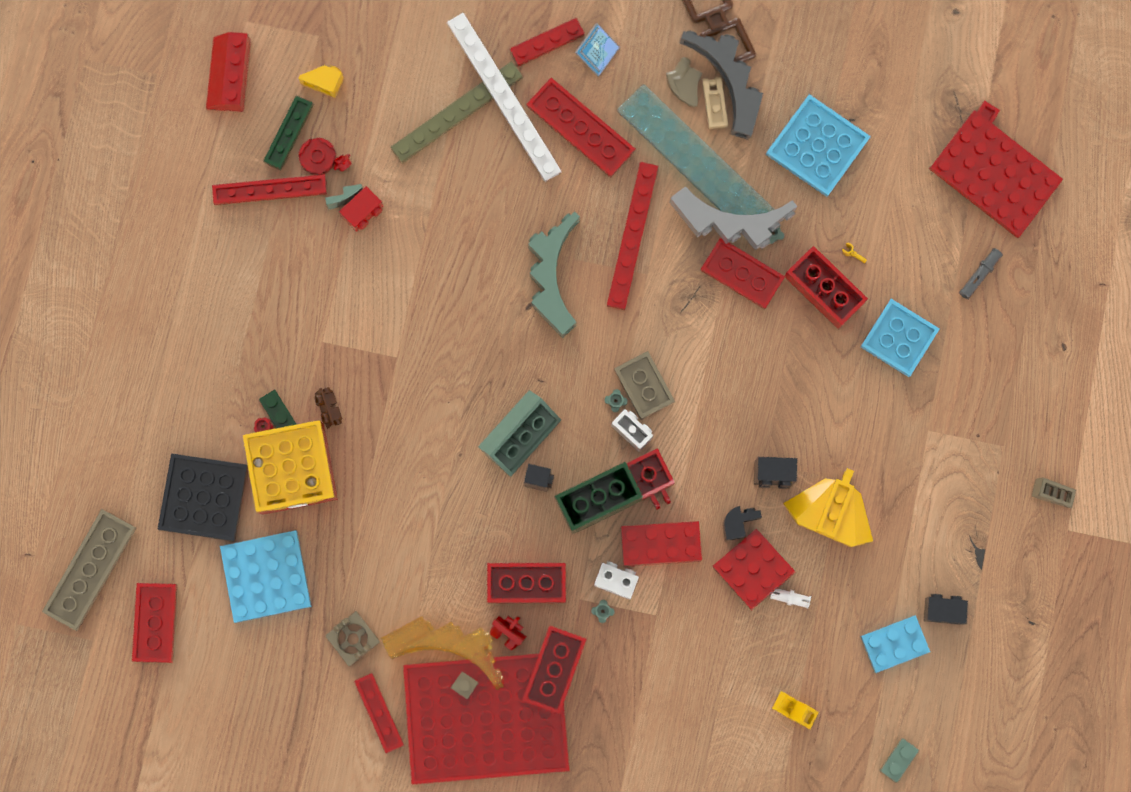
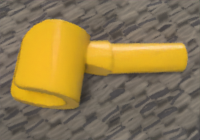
M846 243V246L851 251L847 252L842 249L843 255L846 257L853 256L865 264L867 259L855 252L851 243Z

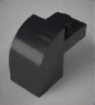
M740 506L730 510L723 521L725 542L745 538L743 522L761 519V510L756 511L755 508L744 509V513H741Z

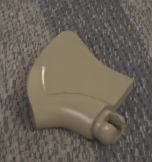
M683 57L678 62L674 71L666 73L667 82L672 92L681 101L691 107H696L698 104L697 86L703 73L690 67V59Z

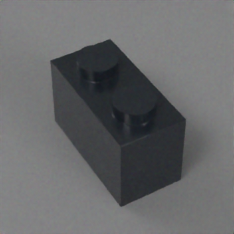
M528 463L524 487L547 492L548 488H552L554 481L551 469Z
M931 594V597L925 598L924 621L965 625L967 624L968 601L962 600V596H950V599H946L941 594Z

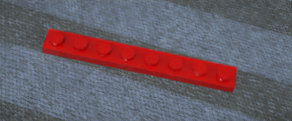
M640 162L607 307L621 310L626 309L658 165Z

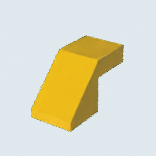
M780 691L772 707L778 713L809 730L819 713L812 707Z

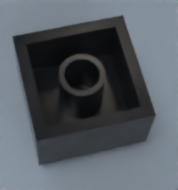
M758 457L754 461V484L759 485V488H770L772 485H778V489H789V487H792L797 482V458Z

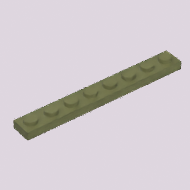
M512 61L499 70L509 87L523 78ZM483 82L391 146L392 151L403 164L490 102L493 97Z

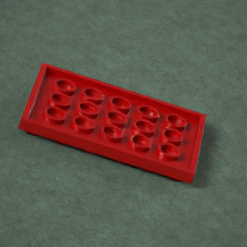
M976 110L969 115L929 168V170L1016 238L1022 235L1063 180V178Z

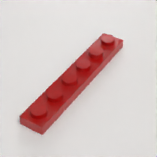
M323 174L212 185L213 204L222 205L327 195L326 176Z

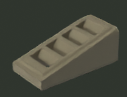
M1043 477L1035 480L1032 497L1067 508H1072L1076 494L1075 489ZM1058 489H1059L1060 491H1059V495H1058V499H1057V498H1056V495H1057V491H1058ZM1067 492L1066 500L1063 501L1064 494Z

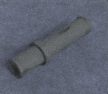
M993 248L986 259L979 263V268L962 290H960L959 294L969 300L988 273H992L993 267L1003 256L998 249Z

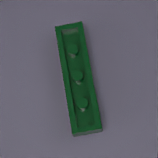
M297 95L295 96L263 160L265 164L282 170L314 106L312 102Z

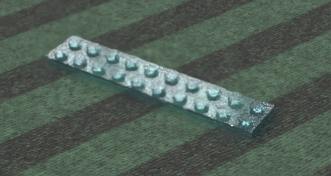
M644 84L617 109V112L720 211L735 215H756L775 210Z

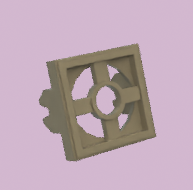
M357 611L348 618L343 619L341 623L337 624L332 631L325 635L349 667L380 643L379 639ZM356 624L362 628L355 632L350 631L347 625ZM342 629L346 637L345 642L339 645L338 636ZM352 633L357 634L359 637L355 645H351L348 642V636ZM367 633L368 641L366 646L363 647L360 643L361 636ZM351 646L356 647L358 652L350 654L344 650Z

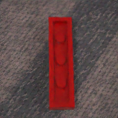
M576 17L511 47L510 52L519 67L585 36V33Z
M373 673L355 680L354 683L385 753L387 754L404 746Z

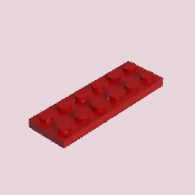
M550 78L526 104L532 112L610 178L636 150V148L553 78Z

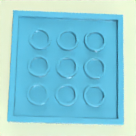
M809 94L766 152V155L828 197L871 136Z
M297 530L220 546L234 623L312 607Z

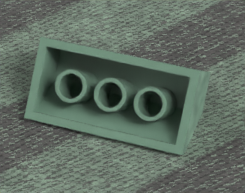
M529 390L478 448L511 477L559 424L561 419L541 397Z

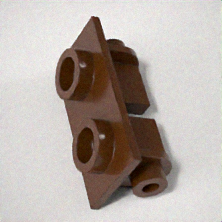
M330 387L323 390L320 388L315 393V403L320 407L323 424H326L327 429L333 424L335 426L342 424L341 420L343 418L339 407L331 408V405L337 403L333 390H330Z

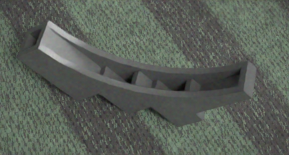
M683 31L679 44L687 46L703 55L715 66L726 83L733 106L731 135L749 140L754 130L763 93L753 87L746 88L751 67L742 61L734 62L739 40L735 39L732 35L726 34L724 36L721 35L719 40L715 41V38L710 36L701 37L696 32Z

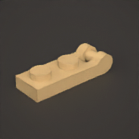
M715 77L712 80H708V78L702 79L709 129L728 127L721 77ZM710 87H716L717 90L710 91Z

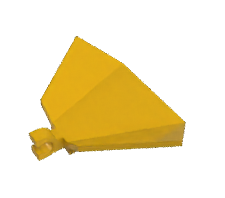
M846 469L841 480L825 478L783 503L795 522L802 527L850 547L873 542L862 495L854 488L855 486L849 484L854 473L851 469Z

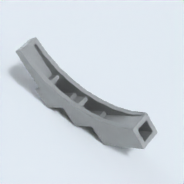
M686 186L670 198V204L697 238L700 235H707L712 231L711 227H713L726 244L730 241L733 243L741 237L740 233H742L755 250L759 247L761 249L765 248L770 243L771 232L779 228L780 222L784 219L786 221L791 219L796 214L795 210L797 208V205L792 200L781 208L767 213L735 215L708 206L695 197Z

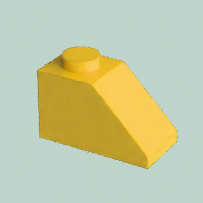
M325 65L299 76L301 85L334 98L344 79L339 68Z

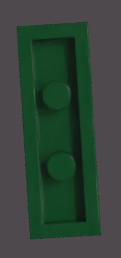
M275 389L259 399L276 428L297 425Z

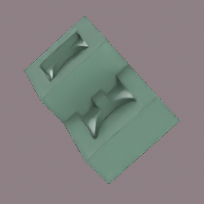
M362 184L343 187V195L326 197L328 209L346 205L363 189Z

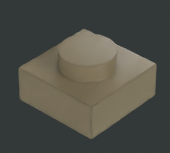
M461 672L451 688L468 699L478 682L464 672Z

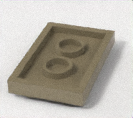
M648 351L614 368L641 420L675 403Z

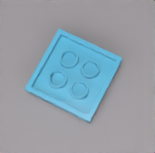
M890 299L860 347L907 377H910L940 328L893 299Z

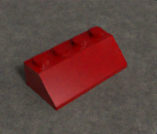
M227 32L213 37L206 102L207 110L244 112L251 40L247 33Z

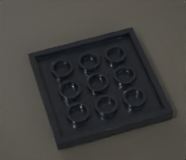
M171 453L157 530L235 542L248 465Z

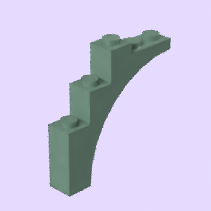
M576 212L571 215L568 213L561 220L562 223L558 227L554 226L549 230L548 236L541 231L539 234L535 233L528 240V249L541 261V263L537 262L530 268V278L543 290L542 293L538 291L532 297L531 306L562 338L576 327L577 322L568 312L560 296L556 269L563 243L573 228L580 222V216Z

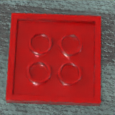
M757 529L713 565L714 570L751 611L795 574V570Z

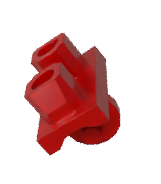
M498 616L491 624L493 627L489 634L495 639H499L502 633L506 635L508 639L504 645L511 651L518 645L520 646L527 637L521 632L524 627L518 623L521 619L519 616L514 620L510 616H507L506 619Z

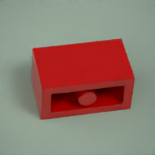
M365 186L339 213L357 232L359 229L363 230L373 216L377 217L382 212L384 206L382 201Z

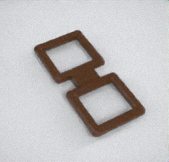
M683 0L692 22L698 23L706 20L710 28L700 33L701 37H711L736 27L747 53L735 57L734 62H745L756 56V52L741 20L735 18L728 21L724 12L733 7L731 0H723L724 4L698 15L691 0Z

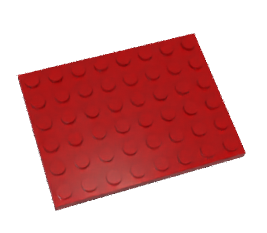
M539 654L403 665L411 785L570 771L564 704L559 715L522 701ZM461 672H464L478 682L468 699L451 688Z

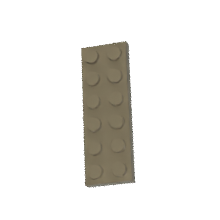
M101 509L42 612L78 631L134 534L136 527Z

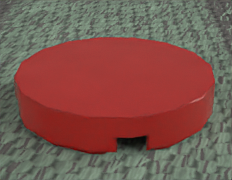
M314 138L302 144L299 150V161L306 172L313 175H322L328 173L334 167L336 152L328 140Z

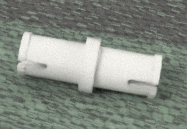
M777 588L771 594L770 599L786 602L790 606L794 604L808 609L811 596L794 593V590L786 591Z

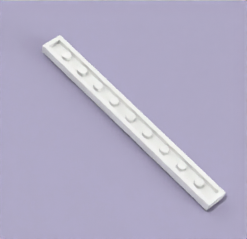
M461 13L447 22L449 28L543 180L546 182L560 174L559 166L465 14Z

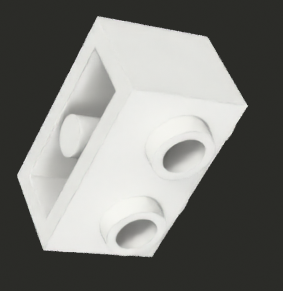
M624 409L612 422L611 427L640 452L653 438L652 430L646 424L642 425L638 422V417L633 412H628Z
M609 561L606 564L602 563L594 586L630 600L639 578L636 576V572L625 568V571L617 568V564Z

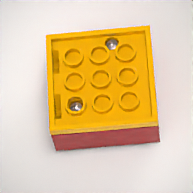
M320 420L243 435L257 513L264 515L338 500L325 425Z

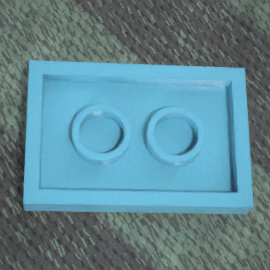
M916 615L860 636L875 673L930 652Z

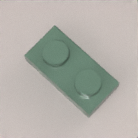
M902 738L880 771L897 783L919 750Z

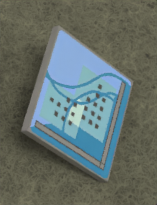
M596 23L575 53L597 76H600L620 47Z

